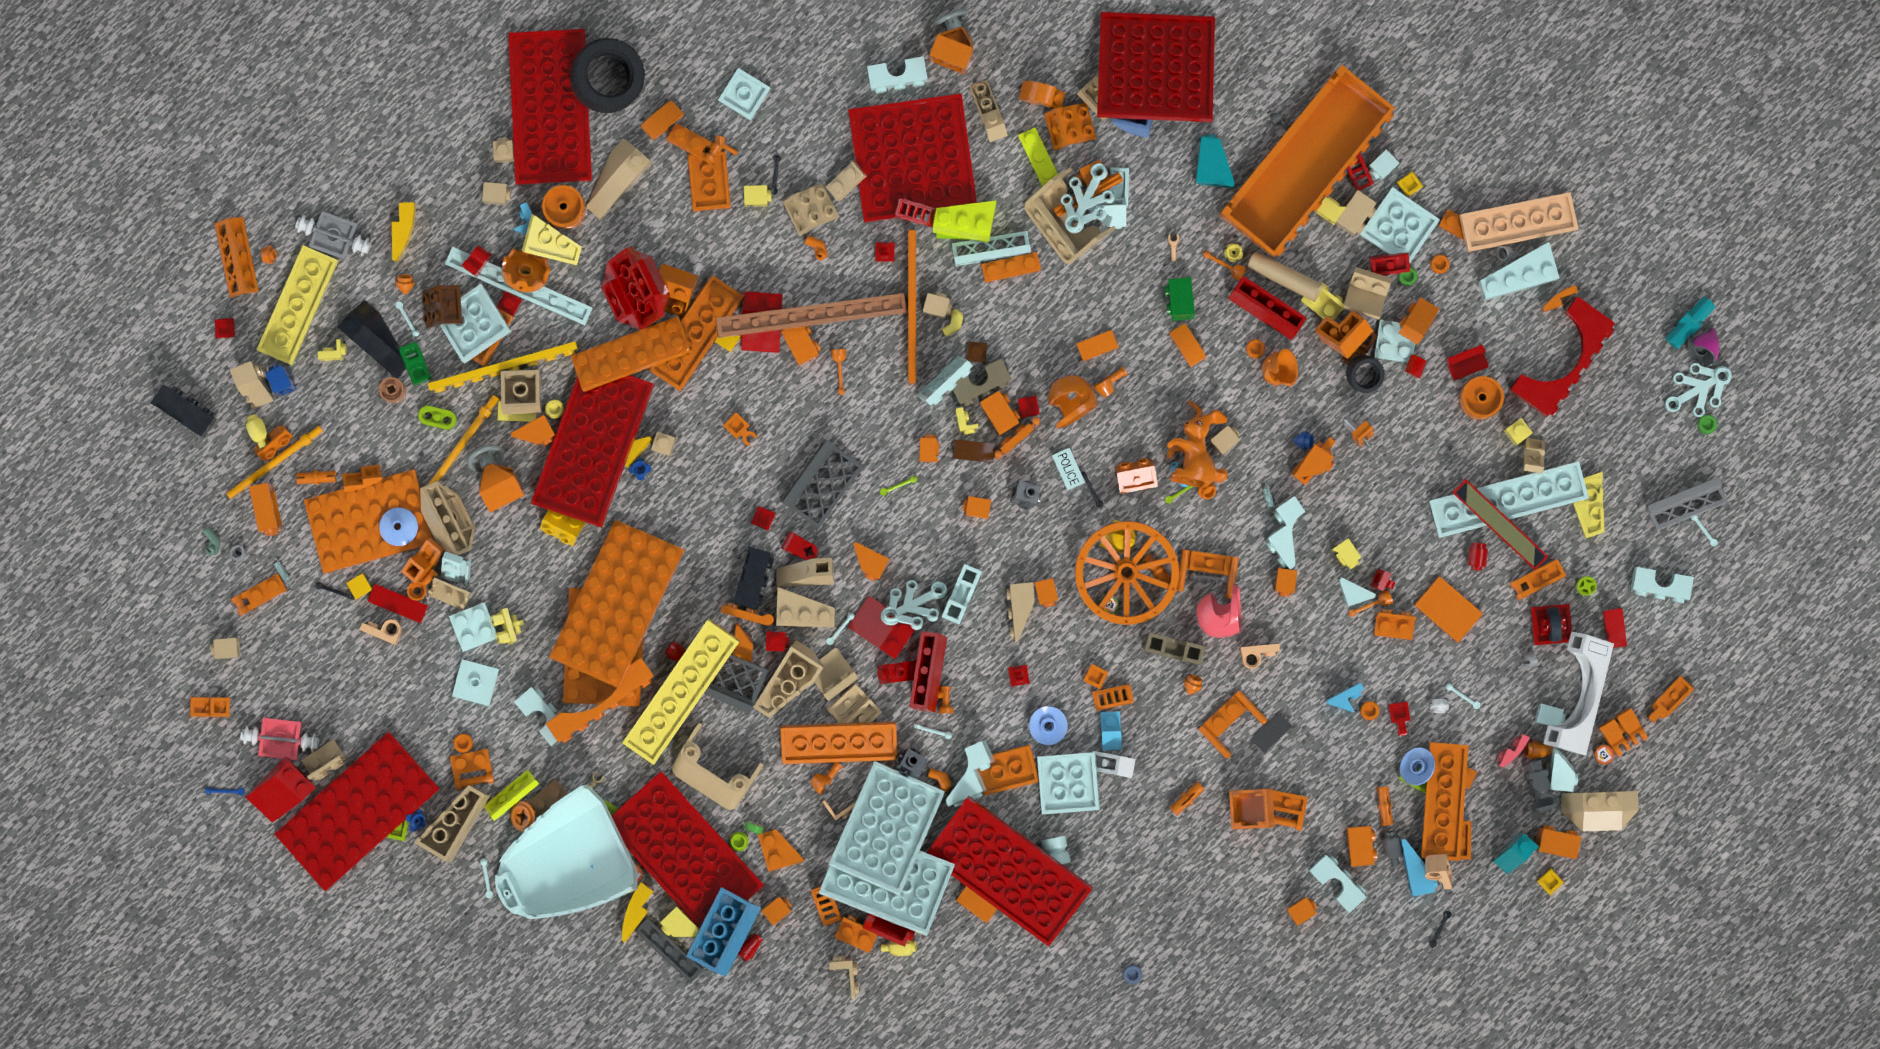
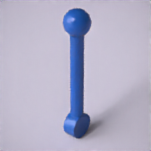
M206 787L204 790L206 794L236 793L242 796L245 793L243 788L232 790Z

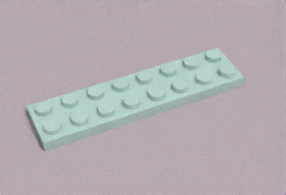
M1579 461L1544 470L1543 474L1533 473L1477 488L1509 519L1589 499ZM1454 494L1429 501L1439 538L1487 526Z

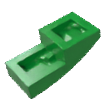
M417 341L399 348L413 387L431 380V375L426 367Z

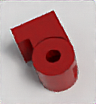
M478 245L461 266L477 278L489 261L491 253Z

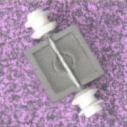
M321 211L317 225H315L314 218L306 220L305 215L302 218L299 217L296 222L295 228L298 229V233L303 230L306 236L314 232L309 244L310 248L346 260L351 246L353 253L357 250L361 251V256L365 253L368 254L371 247L369 238L362 240L361 235H358L354 239L359 224Z

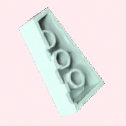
M1548 242L1479 281L1478 285L1483 301L1560 279L1550 243Z

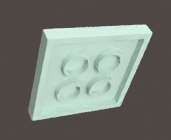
M1392 187L1360 233V236L1386 254L1408 252L1409 262H1411L1440 219Z
M482 284L461 297L462 324L440 325L463 363L468 362L511 332L508 324Z
M957 356L917 396L930 406L938 404L943 399L942 395L946 391L950 392L957 385L956 382L961 377L965 378L971 372L970 368L973 365L968 360Z
M1095 752L1037 757L1042 814L1100 810Z

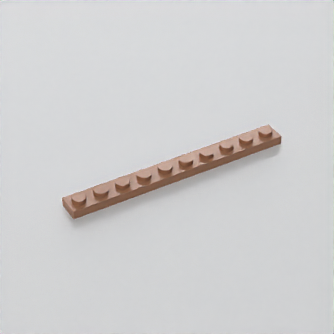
M904 293L719 317L715 319L718 338L903 314L907 312Z

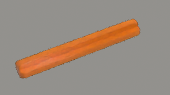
M1117 172L1100 181L1092 198L1121 183L1123 179L1120 173ZM1075 196L1072 197L1074 199L1073 209L1078 207ZM1062 203L1053 208L1057 217L1067 213Z

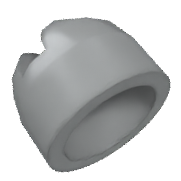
M1508 245L1498 247L1496 250L1497 258L1500 261L1509 260L1513 256V249Z
M235 545L230 550V556L236 561H242L246 558L247 551L244 547ZM237 550L242 553L241 556L236 554Z
M1530 651L1523 656V661L1528 660V662L1524 663L1525 666L1534 667L1538 665L1534 651Z

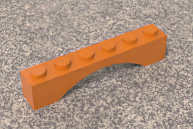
M639 658L629 666L619 689L616 688L604 702L583 712L560 713L545 724L558 743L560 741L566 743L573 738V732L576 730L581 732L589 727V721L592 719L597 721L605 715L603 712L606 709H615L621 704L619 700L624 697L629 699L637 693L635 689L640 686L645 688L653 682L651 678L654 675L642 658Z

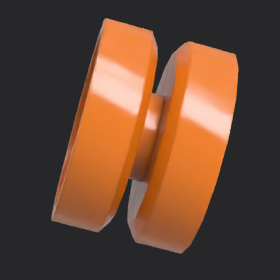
M559 185L546 193L542 202V210L550 224L558 229L567 230L573 229L582 222L586 213V205L581 194L576 189L567 185ZM565 204H567V208L565 210H562L560 208L561 205L565 206Z
M1487 376L1475 377L1468 381L1461 389L1459 395V403L1463 412L1476 420L1488 419L1495 415L1501 409L1504 401V392L1500 384ZM1480 394H1481V396L1484 395V396H1485V400L1481 401V400L1479 399V395H1480Z

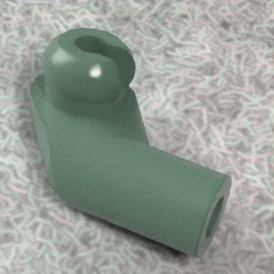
M208 527L203 531V534L209 540L208 548L205 551L208 555L212 556L219 552L221 540L213 529Z

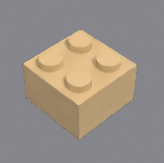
M539 370L501 371V409L503 415L542 413L541 375Z

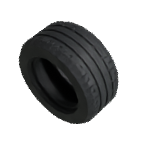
M602 38L590 42L578 53L571 66L570 83L572 91L575 93L574 95L580 100L581 104H584L585 107L592 111L608 114L625 109L639 96L644 85L645 68L642 59H640L641 57L632 46L626 42L624 43L622 40L619 41V39ZM601 56H610L617 59L624 66L627 73V84L621 93L603 95L591 86L588 80V67L593 59Z

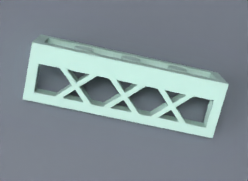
M1027 231L990 237L989 241H993L991 245L975 240L952 243L955 266L1031 253ZM1024 236L1025 245L1015 246L1012 242L1016 237ZM1002 239L1008 243L1005 249L997 250L993 247L997 240ZM978 243H984L989 246L986 252L978 253L974 249ZM965 246L970 249V252L967 255L958 256L956 247Z

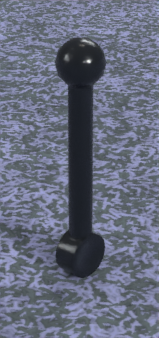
M779 155L774 156L773 187L770 189L772 195L778 193L776 185L778 166L781 161Z
M1084 471L1081 472V475L1083 476L1094 499L1096 500V506L1098 508H1101L1103 506V502L1099 500L1086 473Z
M321 582L315 584L316 589H324L349 599L354 597L352 594L324 586Z
M1450 911L1444 912L1441 925L1434 939L1429 943L1431 948L1437 946V939L1447 919L1451 917Z

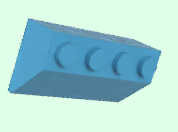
M721 887L686 957L717 974L727 976L761 907Z

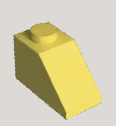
M678 906L660 922L663 925L661 927L662 931L668 936L671 934L673 937H696L700 930Z

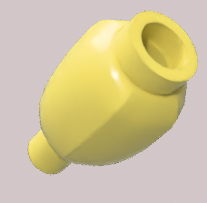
M257 414L246 418V428L250 438L258 443L260 450H262L266 446L267 431L263 420L258 418Z
M908 940L905 947L890 941L889 944H881V951H889L894 956H910L912 952L917 951L916 940Z

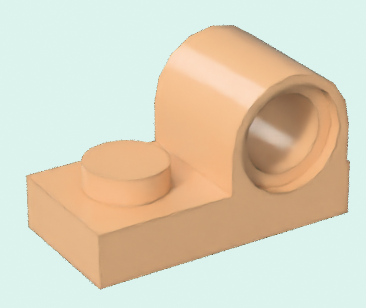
M392 619L384 622L381 630L378 629V624L368 621V624L362 623L359 629L394 645L398 644L402 633L400 622ZM392 623L397 626V631L394 634L388 632V626Z
M1280 644L1240 647L1242 664L1248 669L1257 668L1261 663V653H1264V657L1276 656V652L1280 651ZM1250 654L1256 657L1254 665H1249L1246 662V658Z
M1447 854L1427 856L1425 858V877L1429 880H1439V882H1442L1444 889H1452V870Z

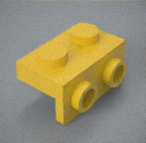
M548 510L542 520L540 529L547 535L560 539L564 544L574 546L577 537L586 523Z

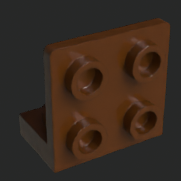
M438 285L423 291L422 303L425 311L423 321L426 324V328H433L444 324L463 323L460 285Z

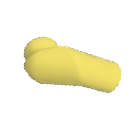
M958 309L951 311V323L942 328L946 337L959 330L962 326L963 314Z

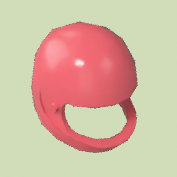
M1233 584L1231 602L1225 605H1220L1212 592L1205 595L1197 604V622L1203 632L1210 637L1224 638L1241 632L1239 585Z

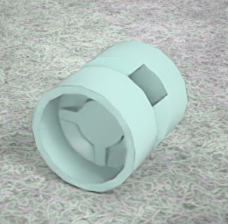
M1066 836L1041 840L1043 850L1061 864L1071 862L1069 852L1065 850L1067 847Z

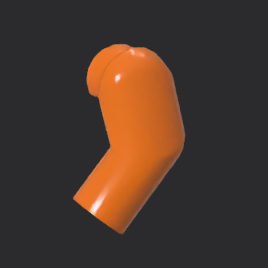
M808 235L805 244L814 248L815 256L818 260H824L828 254L825 243Z

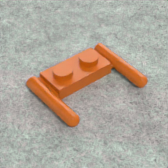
M1034 417L1032 425L1027 424L1025 426L1022 424L1015 430L1017 434L1012 439L1007 437L1001 443L1002 447L995 452L994 458L1000 460L1002 454L1006 455L1034 430L1033 427L1039 426L1040 419Z
M1182 549L1177 591H1184L1187 570L1228 575L1226 598L1232 599V586L1236 582L1239 558Z
M1240 690L1198 729L1226 759L1231 757V752L1217 737L1248 709L1261 724L1267 722V718Z

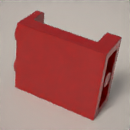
M870 913L863 925V929L904 947L908 940L912 941L915 934L913 930Z

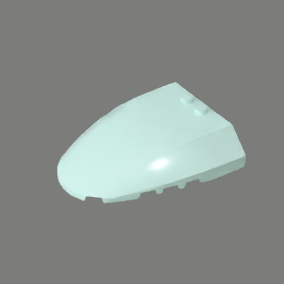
M582 785L553 804L548 811L540 815L530 827L526 828L525 832L503 854L499 861L501 863L498 874L495 875L496 890L503 905L513 914H518L528 919L554 917L590 909L638 889L637 868L604 800L588 785Z

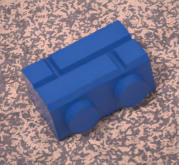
M279 364L268 368L269 371L265 375L268 382L271 383L270 386L273 393L283 396L297 388L287 368L279 366Z

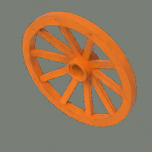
M1119 521L1103 526L1085 541L1077 557L1075 579L1082 600L1093 613L1112 623L1131 625L1152 619L1168 606L1177 590L1179 565L1173 547L1158 530L1136 521ZM1125 529L1124 560H1122L1105 535ZM1131 530L1141 531L1150 535L1151 537L1130 561ZM1100 539L1118 565L1089 557L1087 554L1091 547ZM1155 540L1162 545L1168 557L1136 565ZM1084 562L1115 571L1085 583L1083 580ZM1170 563V584L1138 571ZM1124 567L1132 569V573L1129 576H1124L1121 573ZM1118 578L1101 603L1097 605L1086 589ZM1136 578L1167 589L1164 597L1157 605H1153ZM1122 582H1124L1123 616L1104 610ZM1130 582L1150 610L1138 615L1129 616Z

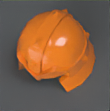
M1282 349L1279 352L1274 351L1264 360L1262 375L1266 382L1274 384V386L1281 384L1293 386L1296 383L1298 363L1292 351L1289 349Z

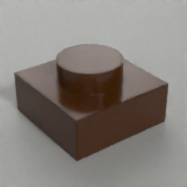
M968 342L967 360L986 363L987 343Z

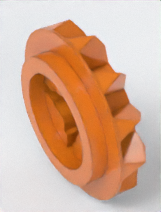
M527 801L517 802L513 805L510 813L513 826L518 831L525 832L524 830L537 820L535 818L537 811H534L533 805L528 804ZM524 813L528 819H525L520 814Z

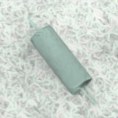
M1269 486L1262 488L1267 508L1275 506Z
M277 561L274 567L283 582H285L290 577L281 562Z

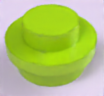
M743 832L732 834L729 840L731 848L735 851L746 849L749 843L747 835Z

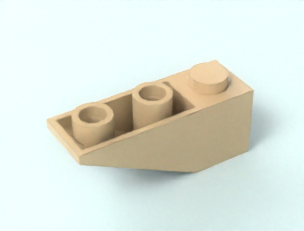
M984 80L970 85L969 87L989 142L1008 136L988 81Z
M832 558L810 559L777 568V587L834 584Z
M1033 582L1010 584V589H1006L1007 600H1011L1012 608H1008L1009 619H1013V627H1010L1011 639L1015 638V642L1019 641L1035 602Z

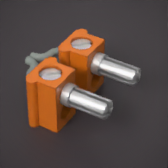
M1346 417L1343 420L1344 426L1351 432L1355 443L1359 447L1365 444L1371 448L1372 446L1368 440L1374 435V428L1366 420L1358 427L1349 417Z

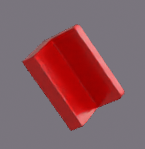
M1483 344L1445 360L1454 381L1489 367L1484 355L1485 349Z

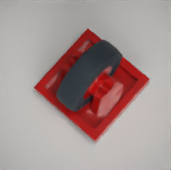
M1570 604L1530 607L1534 646L1569 643L1572 632Z

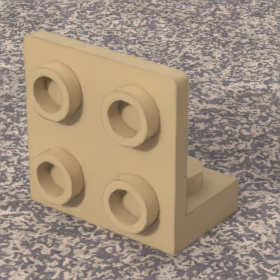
M822 183L793 194L783 202L799 236L839 217Z
M1355 267L1343 308L1380 319L1392 278Z
M834 648L820 659L824 668L814 683L829 701L859 679V677L839 650Z
M333 739L301 761L310 773L307 776L308 779L319 781L328 775V770H336L343 766V761L347 758Z

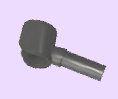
M1273 113L1269 116L1273 121V125L1280 123L1286 131L1290 128L1280 113Z

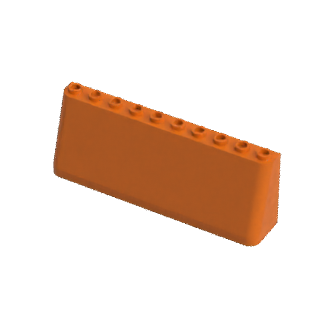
M1341 65L1218 216L1272 257H1275V255L1280 256L1286 249L1284 244L1288 240L1291 242L1298 234L1297 228L1300 225L1304 227L1309 221L1310 217L1308 215L1312 210L1316 212L1322 205L1320 200L1323 196L1328 197L1334 190L1332 185L1344 178L1346 175L1345 169L1348 166L1352 168L1357 162L1358 158L1356 156L1360 151L1364 153L1370 146L1368 141L1371 137L1376 138L1383 130L1380 126L1384 121L1388 123L1395 115L1392 113L1395 107Z

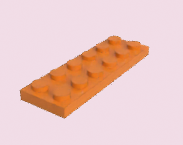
M712 275L681 321L691 352L652 366L649 371L681 392L718 337L715 319L732 316L743 300L744 295Z
M677 316L571 356L581 388L585 392L690 353L691 349L680 318Z
M896 721L781 725L782 764L895 760L897 757Z
M1429 742V751L1435 759V769L1430 779L1426 782L1421 858H1426L1429 855L1447 854L1448 860L1460 861L1469 745Z

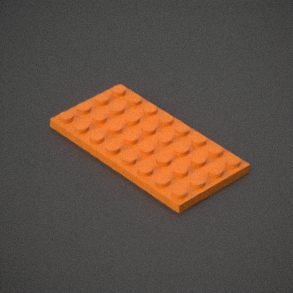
M615 520L549 658L619 689L685 550Z

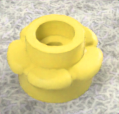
M1234 243L1227 245V249L1224 251L1225 257L1230 262L1240 260L1243 256L1242 247Z

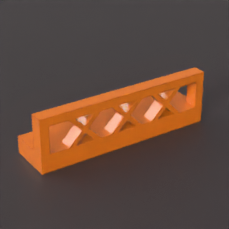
M227 218L214 223L229 297L259 292L244 218ZM223 225H225V228H226V234H225V235L223 234V229H222V226H223ZM227 245L230 247L229 253H227ZM231 263H232L233 266H234L233 272L231 271V267H230V266H231ZM235 281L237 282V286H238V290H239V291H236V292H235V287H234Z

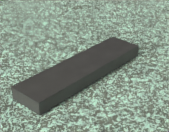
M649 917L634 930L690 983L703 971L704 968L686 957L687 953Z

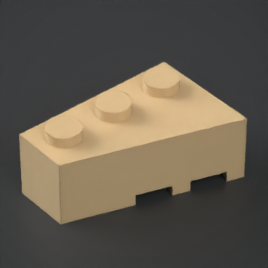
M250 361L230 369L237 389L243 397L247 395L246 401L251 404L252 409L274 401L266 382L267 377L264 367L262 368Z
M778 587L776 626L835 628V608Z

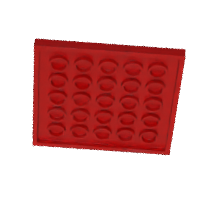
M1101 12L1097 117L1212 122L1215 17Z
M962 93L848 109L855 161L867 175L859 183L864 223L897 219L895 218V212L899 198L932 208L977 203ZM907 205L903 206L901 214L905 215ZM911 207L910 217L913 216L915 207ZM922 209L918 210L917 216L921 215Z

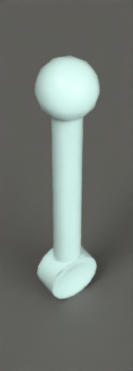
M398 301L395 304L396 308L400 309L402 315L404 316L406 322L412 330V336L417 337L419 335V331L415 330L413 324L411 323L409 317L403 309V303Z
M1698 515L1691 517L1710 540V545L1716 546L1718 541L1711 537L1699 521Z
M848 613L847 619L837 629L833 636L826 640V643L828 645H832L834 643V639L847 625V623L850 620L854 619L855 615L853 613Z
M1451 683L1446 684L1447 690L1453 691L1454 693H1456L1457 695L1473 705V708H1480V703L1478 701L1474 702L1469 697L1455 689Z
M913 724L914 728L945 736L946 739L952 737L951 732L945 733Z
M482 858L480 864L483 866L487 889L485 895L487 898H492L493 892L490 889L486 867L487 860Z

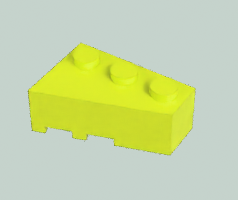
M996 201L936 208L933 233L989 243Z

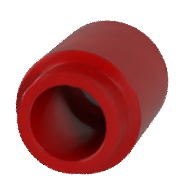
M1471 543L1467 566H1471V570L1482 571V567L1486 568L1487 544Z

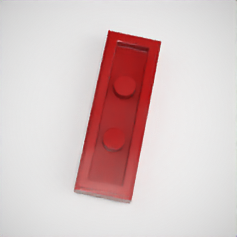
M377 584L374 585L368 602L418 623H422L428 609V605Z

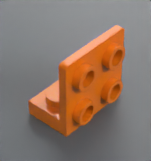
M1086 103L1055 108L1044 114L1054 151L1071 144L1096 139Z

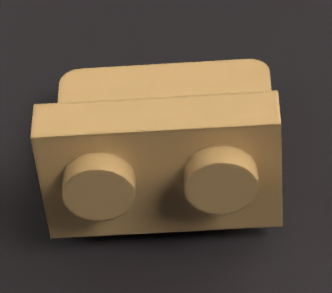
M845 955L833 956V960L829 961V969H849L851 999H856V995L860 993L859 981L855 982L854 975H858L857 962H853V958L845 959Z

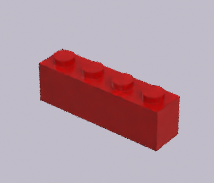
M1242 276L1228 297L1230 301L1291 341L1307 319V317L1245 276Z
M921 631L909 705L910 708L917 711L936 712L947 637L942 634Z

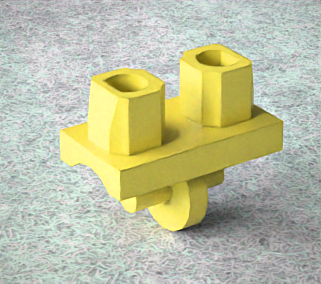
M508 608L502 609L490 617L493 627L502 625L504 630L495 634L497 643L514 644L517 641L515 633H521L520 626L524 625V621H518L516 614L510 618Z

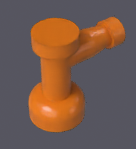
M951 686L940 687L938 698H942V706L938 708V714L954 713L953 707L950 706L949 698Z

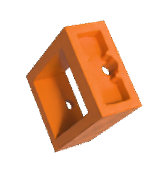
M267 482L250 486L249 490L258 532L264 533L267 536L279 534L278 530H283L273 484Z

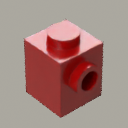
M767 631L766 651L786 652V648L790 646V637L786 636V632Z

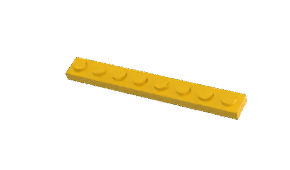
M577 342L567 343L427 383L429 391L434 390L435 393L446 391L447 386L453 385V388L464 386V382L468 380L475 383L482 381V376L490 374V378L501 375L503 370H520L519 366L527 364V367L538 365V361L545 359L546 362L557 359L556 355L564 354V357L575 354L574 350L578 349Z

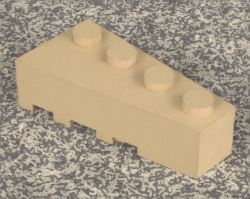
M468 785L414 843L442 860L452 863L490 795L475 786Z

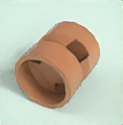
M385 378L379 385L380 396L389 403H400L406 397V386L397 378Z

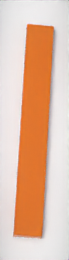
M908 230V384H915L916 231Z

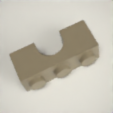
M1002 359L984 367L988 376L985 384L981 386L973 385L968 376L956 382L957 385L952 391L960 406L964 404L967 407L975 403V398L981 396L983 399L993 394L991 390L997 387L1001 390L1010 385L1009 381L1012 379Z
M1150 632L1148 633L1144 652L1199 666L1202 663L1205 646L1175 640Z

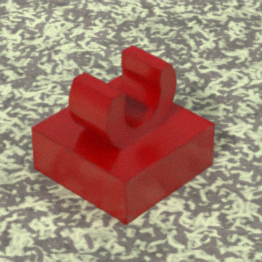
M876 242L875 262H894L895 243Z
M1377 569L1369 586L1384 591L1385 587L1393 589L1395 582L1389 580L1391 573Z
M1027 665L1008 668L1011 687L1030 684Z

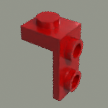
M917 660L878 665L877 677L879 684L914 680Z

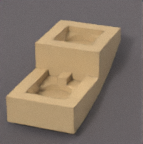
M1526 438L1524 471L1543 474L1544 440Z

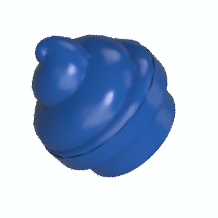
M1303 431L1297 437H1294L1293 441L1301 450L1306 451L1313 447L1314 436L1309 434L1308 431Z

